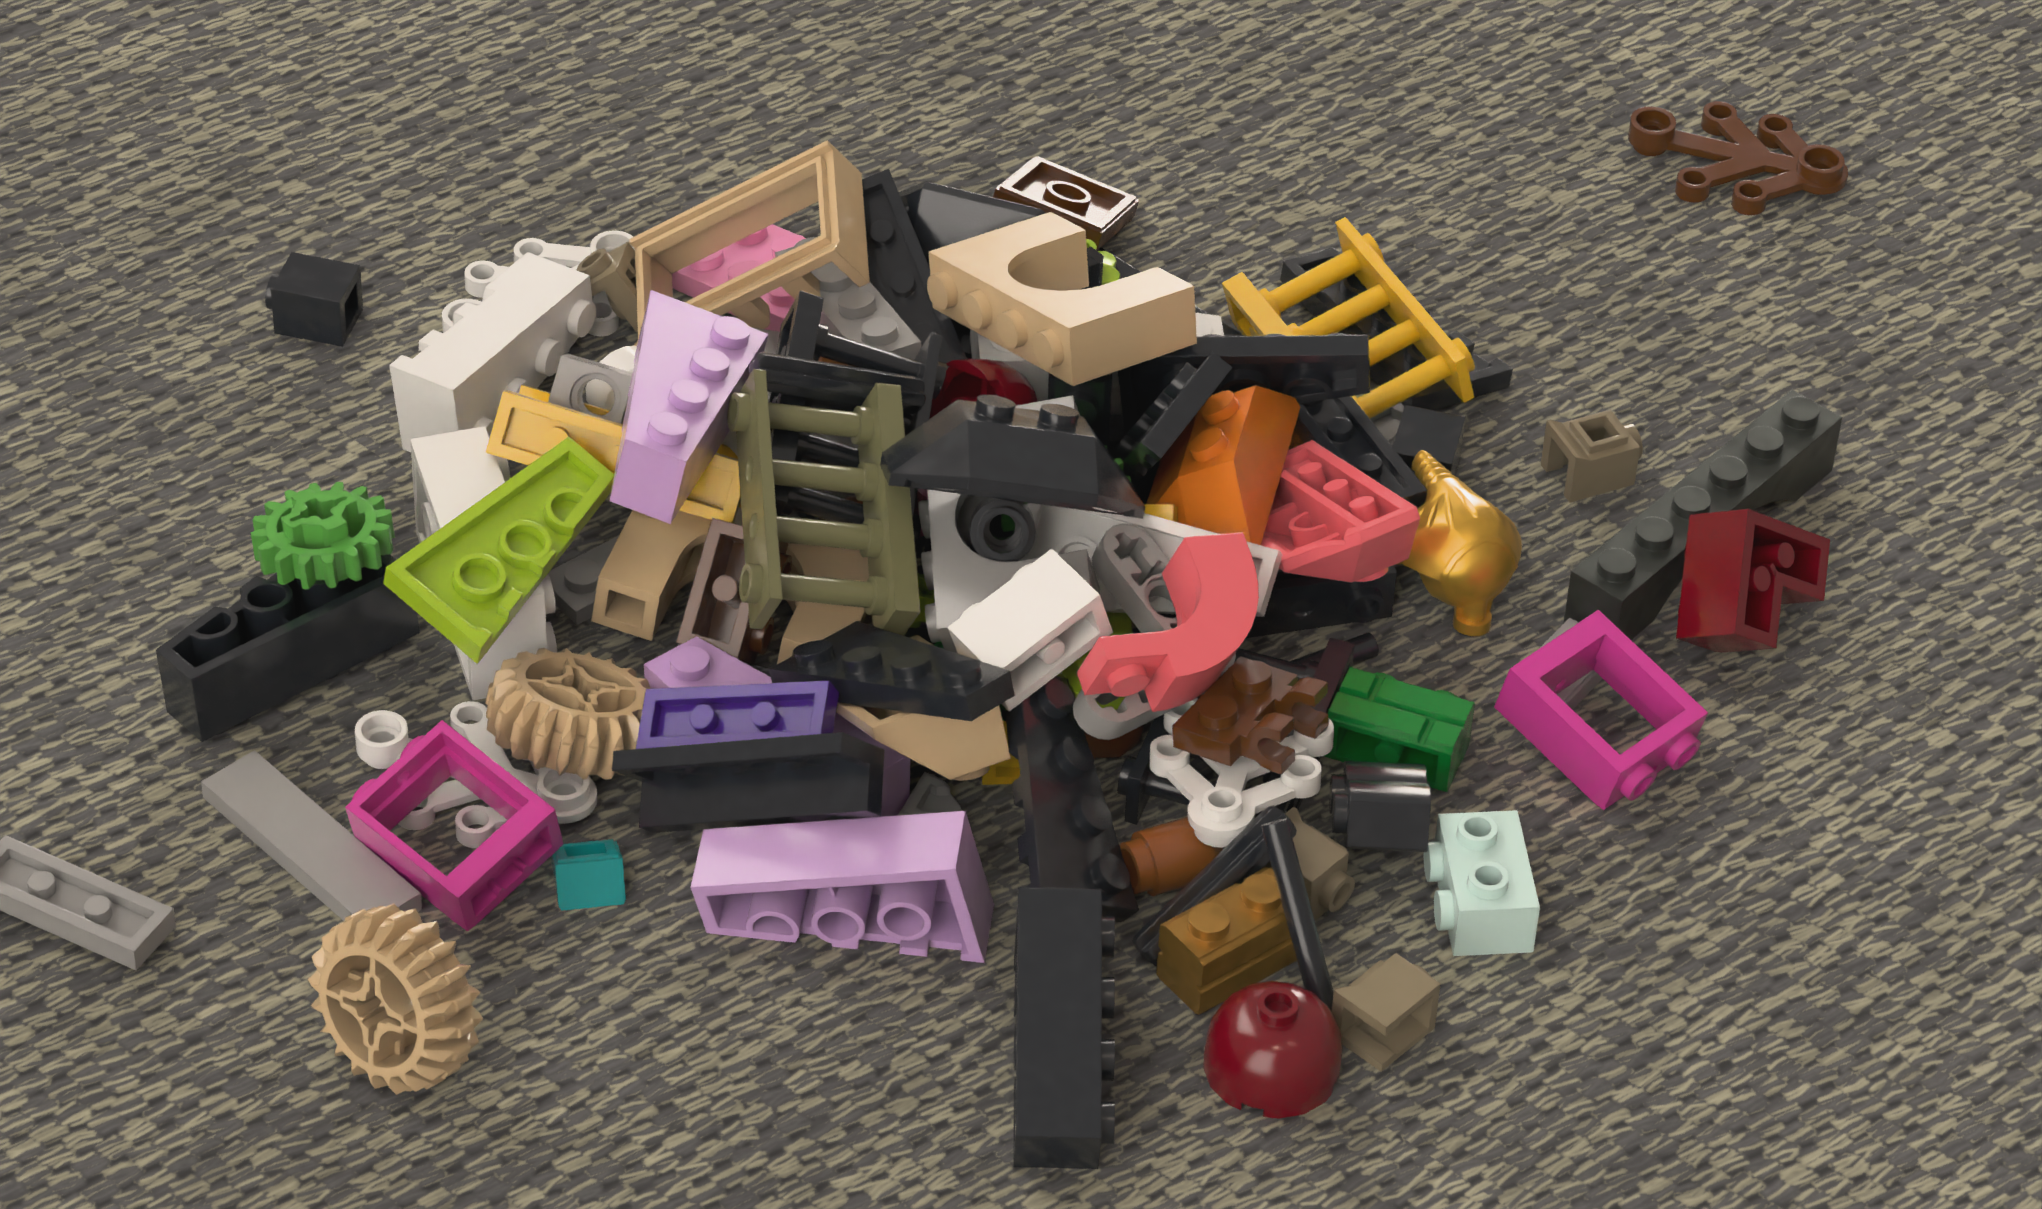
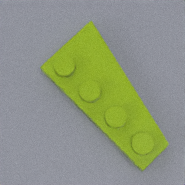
M567 437L387 566L383 584L478 664L611 493L614 474L573 439Z

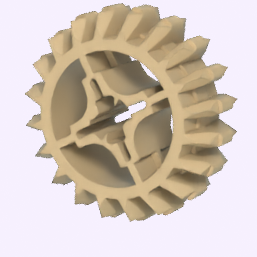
M546 648L538 649L536 654L527 651L520 652L516 658L503 660L500 670L495 672L493 683L489 684L485 702L488 705L486 711V718L488 719L486 730L496 736L495 743L505 749H511L512 757L517 760L528 759L534 763V768L536 769L550 768L556 770L559 776L564 773L577 774L583 780L587 779L589 775H598L605 780L612 779L614 773H617L612 771L613 751L636 749L645 691L650 689V685L647 679L637 678L634 669L620 668L615 665V661L612 658L601 660L592 657L590 652L585 655L575 654L567 648L563 649L562 652H551Z
M393 903L388 906L373 907L367 911L365 909L359 910L346 917L344 922L332 927L330 932L321 938V948L311 956L317 971L308 978V981L319 993V997L311 1006L323 1014L326 1024L320 1032L332 1035L337 1044L335 1056L346 1055L351 1060L353 1076L368 1073L370 1083L374 1089L389 1086L397 1095L404 1091L411 1092L414 1090L417 1092L422 1088L429 1089L457 1072L461 1065L469 1060L468 1054L470 1050L479 1043L474 1029L483 1020L480 1012L472 1006V1002L481 992L468 984L465 974L471 965L459 963L454 955L456 941L444 942L440 938L437 921L422 923L421 916L416 908L402 911Z

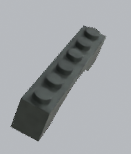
M1790 390L1571 570L1563 624L1569 618L1580 622L1599 610L1632 640L1655 620L1669 596L1683 579L1689 515L1740 509L1755 510L1769 502L1785 499L1796 502L1833 470L1842 417L1798 392Z

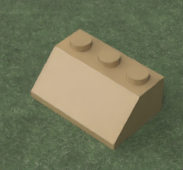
M919 635L910 637L911 639L932 645ZM837 703L836 712L867 735L949 780L966 781L979 778L988 773L990 770L989 766L1011 759L999 705L973 721H964Z

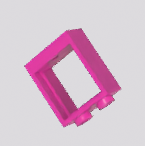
M1599 610L1511 667L1494 706L1592 802L1603 810L1623 796L1630 801L1638 798L1651 786L1657 773L1668 765L1673 770L1684 766L1696 754L1701 745V741L1697 739V736L1708 714L1699 703ZM1592 670L1604 679L1656 729L1622 754L1616 752L1557 695Z
M443 720L426 735L418 736L410 741L402 751L400 758L377 779H370L361 785L354 794L352 801L345 807L353 835L418 890L425 899L466 931L476 926L563 845L555 809ZM450 776H453L507 819V821L452 872L445 876L390 830Z

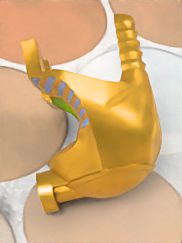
M1420 450L1415 455L1412 470L1415 471V476L1427 489L1425 503L1418 508L1420 521L1409 559L1395 564L1394 567L1405 565L1417 571L1431 596L1454 607L1453 627L1455 630L1468 636L1484 635L1489 632L1491 627L1492 614L1490 609L1492 601L1506 587L1518 567L1522 550L1520 534L1515 524L1502 511L1476 494L1465 483L1460 481L1458 477L1452 475L1430 453Z

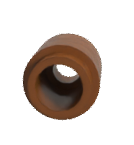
M1188 816L1136 831L1132 834L1131 840L1122 842L1119 845L1130 874V882L1134 894L1147 891L1150 896H1157L1184 888L1223 850V848L1212 847L1201 842L1189 824Z

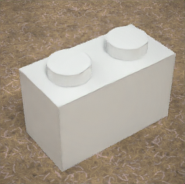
M1050 549L1035 562L1020 568L1010 581L982 602L970 606L957 621L948 627L958 654L1010 671L1015 696L1002 703L1008 711H1011L1091 650L1099 637L1109 636L1113 633L1100 594L1053 549Z

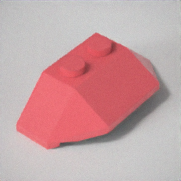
M1311 440L1289 449L1287 452L1261 546L1279 550L1283 554L1279 569L1285 573L1350 583L1355 581L1368 582L1384 576L1389 570L1388 567L1409 559L1420 516L1416 506Z

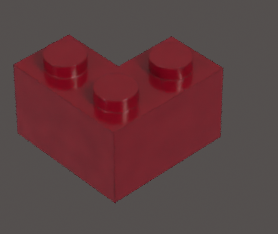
M1750 509L1689 515L1676 639L1720 653L1776 649L1781 605L1824 601L1830 539Z

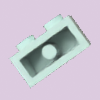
M1518 811L1438 814L1435 841L1428 842V851L1424 852V870L1427 882H1438L1439 890H1436L1434 895L1435 924L1438 931L1448 930L1453 956L1533 952L1540 905Z

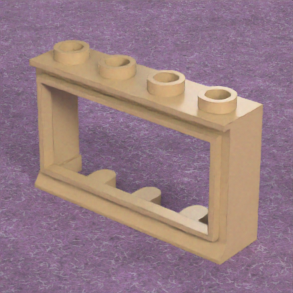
M827 140L630 238L629 244L635 248L638 339L650 290L673 298V273L818 201L821 236L685 303L720 316L731 311L749 327L765 329L770 324L769 305L760 296L782 287L794 299H796L800 291L821 297L820 282L811 271L830 262H833L859 288L870 283L862 173Z

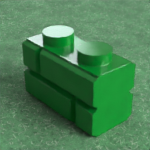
M1350 667L1341 684L1340 692H1337L1328 711V718L1334 724L1333 748L1324 757L1341 762L1347 760L1424 764L1429 786L1448 792L1458 767L1469 747L1475 704L1472 701L1458 698L1455 694L1448 691H1433L1398 681L1385 673H1370Z

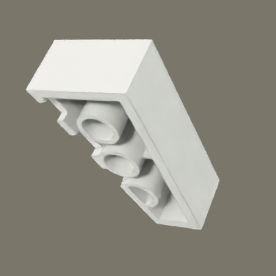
M527 252L485 287L483 299L479 305L466 302L454 312L453 326L445 333L432 330L419 340V351L421 352L411 359L401 355L392 362L389 367L403 450L411 452L410 439L482 426L486 427L490 438L503 391L508 390L519 394L521 385L537 389L547 376H552L557 372L561 355H565L579 337L586 336L591 330L596 317V306L592 300L590 275Z

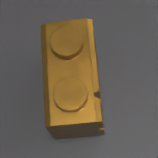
M1263 868L1245 878L1243 883L1228 887L1160 925L1158 946L1161 952L1158 953L1156 974L1172 992L1198 1015L1225 1001L1236 991L1249 984L1257 983L1297 961L1272 868Z

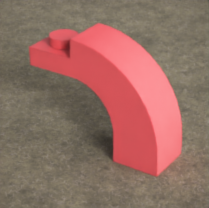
M1243 532L1192 536L1183 539L1162 572L1176 612L1177 627L1165 631L1099 637L1077 671L1084 695L1111 693L1117 697H1125L1144 690L1152 712L1175 708L1192 701L1215 683L1247 637L1257 612L1259 598L1257 573Z

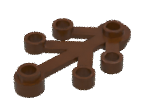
M1722 101L1706 104L1703 108L1701 120L1702 129L1711 135L1724 136L1729 142L1675 130V117L1663 108L1653 106L1642 107L1635 110L1631 115L1628 139L1638 153L1645 156H1658L1668 149L1720 161L1701 168L1687 167L1678 172L1675 193L1680 199L1687 202L1696 203L1706 200L1709 197L1710 188L1761 172L1777 174L1758 182L1755 180H1742L1734 185L1731 200L1733 209L1738 213L1752 216L1758 215L1765 210L1767 200L1800 190L1817 195L1832 194L1843 189L1847 183L1848 169L1844 164L1845 160L1841 152L1827 145L1814 144L1808 146L1792 129L1793 124L1791 120L1780 114L1762 116L1759 119L1757 135L1755 136L1737 117V110L1731 104ZM1767 147L1773 149L1781 148L1786 155L1770 152Z

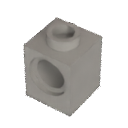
M571 354L561 355L548 403L623 425L633 372ZM592 379L605 381L614 392V405L606 415L594 414L584 405L582 398L583 390Z

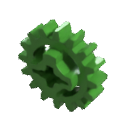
M336 482L330 490L321 491L317 483H311L308 489L299 492L293 490L285 491L286 502L282 504L272 501L266 502L264 504L266 515L254 516L253 518L254 531L251 532L255 561H260L261 572L264 575L277 573L278 583L281 585H285L297 578L301 580L302 589L309 590L317 580H325L329 588L337 587L338 581L347 578L359 581L362 579L361 568L379 569L382 567L381 555H388L393 552L392 539L395 538L391 509H385L384 498L381 495L368 498L367 487L364 486L348 492L344 490L343 482Z

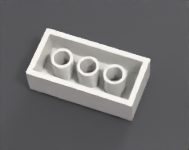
M485 426L410 439L416 533L419 542L421 543L510 479L507 459L485 453L489 442V435ZM548 574L478 664L455 646L472 700L487 697L489 684L493 683L495 672L500 670L503 660L516 658L518 653L525 651L536 654L538 649L541 648L557 652L553 627L550 622H546V614L555 613L556 610L553 586Z

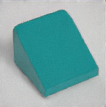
M608 839L563 844L551 856L557 902L560 910L622 905L625 903L623 858L617 841Z

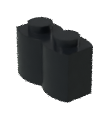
M1345 760L1343 774H1331L1329 813L1332 814V833L1344 834L1345 848L1410 852L1428 851L1431 794L1424 764Z

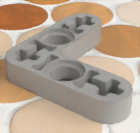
M1119 524L1112 526L1106 531L1093 553L1092 565L1095 573L1141 633L1165 631L1177 627V617H1164L1158 614L1149 603V597L1152 596L1164 597L1172 603L1162 576V572L1170 560L1144 530L1134 525ZM1127 555L1130 556V557H1128V558H1123V559H1120V558H1119V557H1125V556H1127ZM1236 653L1234 654L1226 668L1223 670L1221 675L1218 677V679L1230 666L1234 664ZM1081 689L1073 704V715L1078 725L1087 734L1098 739L1110 740L1118 738L1175 708L1152 712L1145 691L1141 690L1133 695L1125 696L1117 710L1111 706L1102 709L1096 701L1101 705H1105L1118 699V697L1111 693L1084 695Z

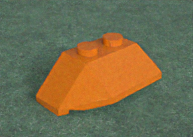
M1257 385L1234 393L1231 391H1221L1209 397L1160 459L1146 504H1174L1177 507L1178 523L1218 534L1243 532L1247 542L1261 545L1300 411V405L1296 398Z

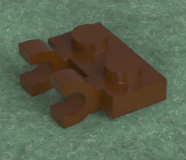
M1240 656L1172 725L1173 747L1228 766H1232L1240 756L1255 760L1260 766L1282 775L1295 761V749L1283 746L1278 742H1282L1293 729L1302 735L1316 739L1329 725L1327 713L1310 707H1315L1328 693V682L1310 677L1298 681L1297 674L1269 666L1262 661Z

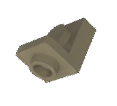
M629 242L610 252H607L605 248L596 250L588 255L578 265L576 270L590 275L592 297L605 291L609 304L619 318L627 320L638 334L635 250Z

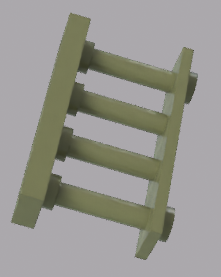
M753 369L740 392L732 394L727 412L728 428L730 431H736L745 565L740 575L739 594L741 601L748 603L750 628L762 630L782 600L863 607L868 615H872L873 626L904 636L921 612L910 488L888 485L880 466L882 452L905 437L901 385L876 383L863 404L856 406L854 411L851 412L768 402L766 370ZM770 429L850 437L851 442L858 445L860 464L856 468L772 459ZM774 485L855 493L856 499L863 501L864 521L862 524L778 516L776 513ZM779 542L860 550L861 556L868 558L869 578L867 581L781 573Z

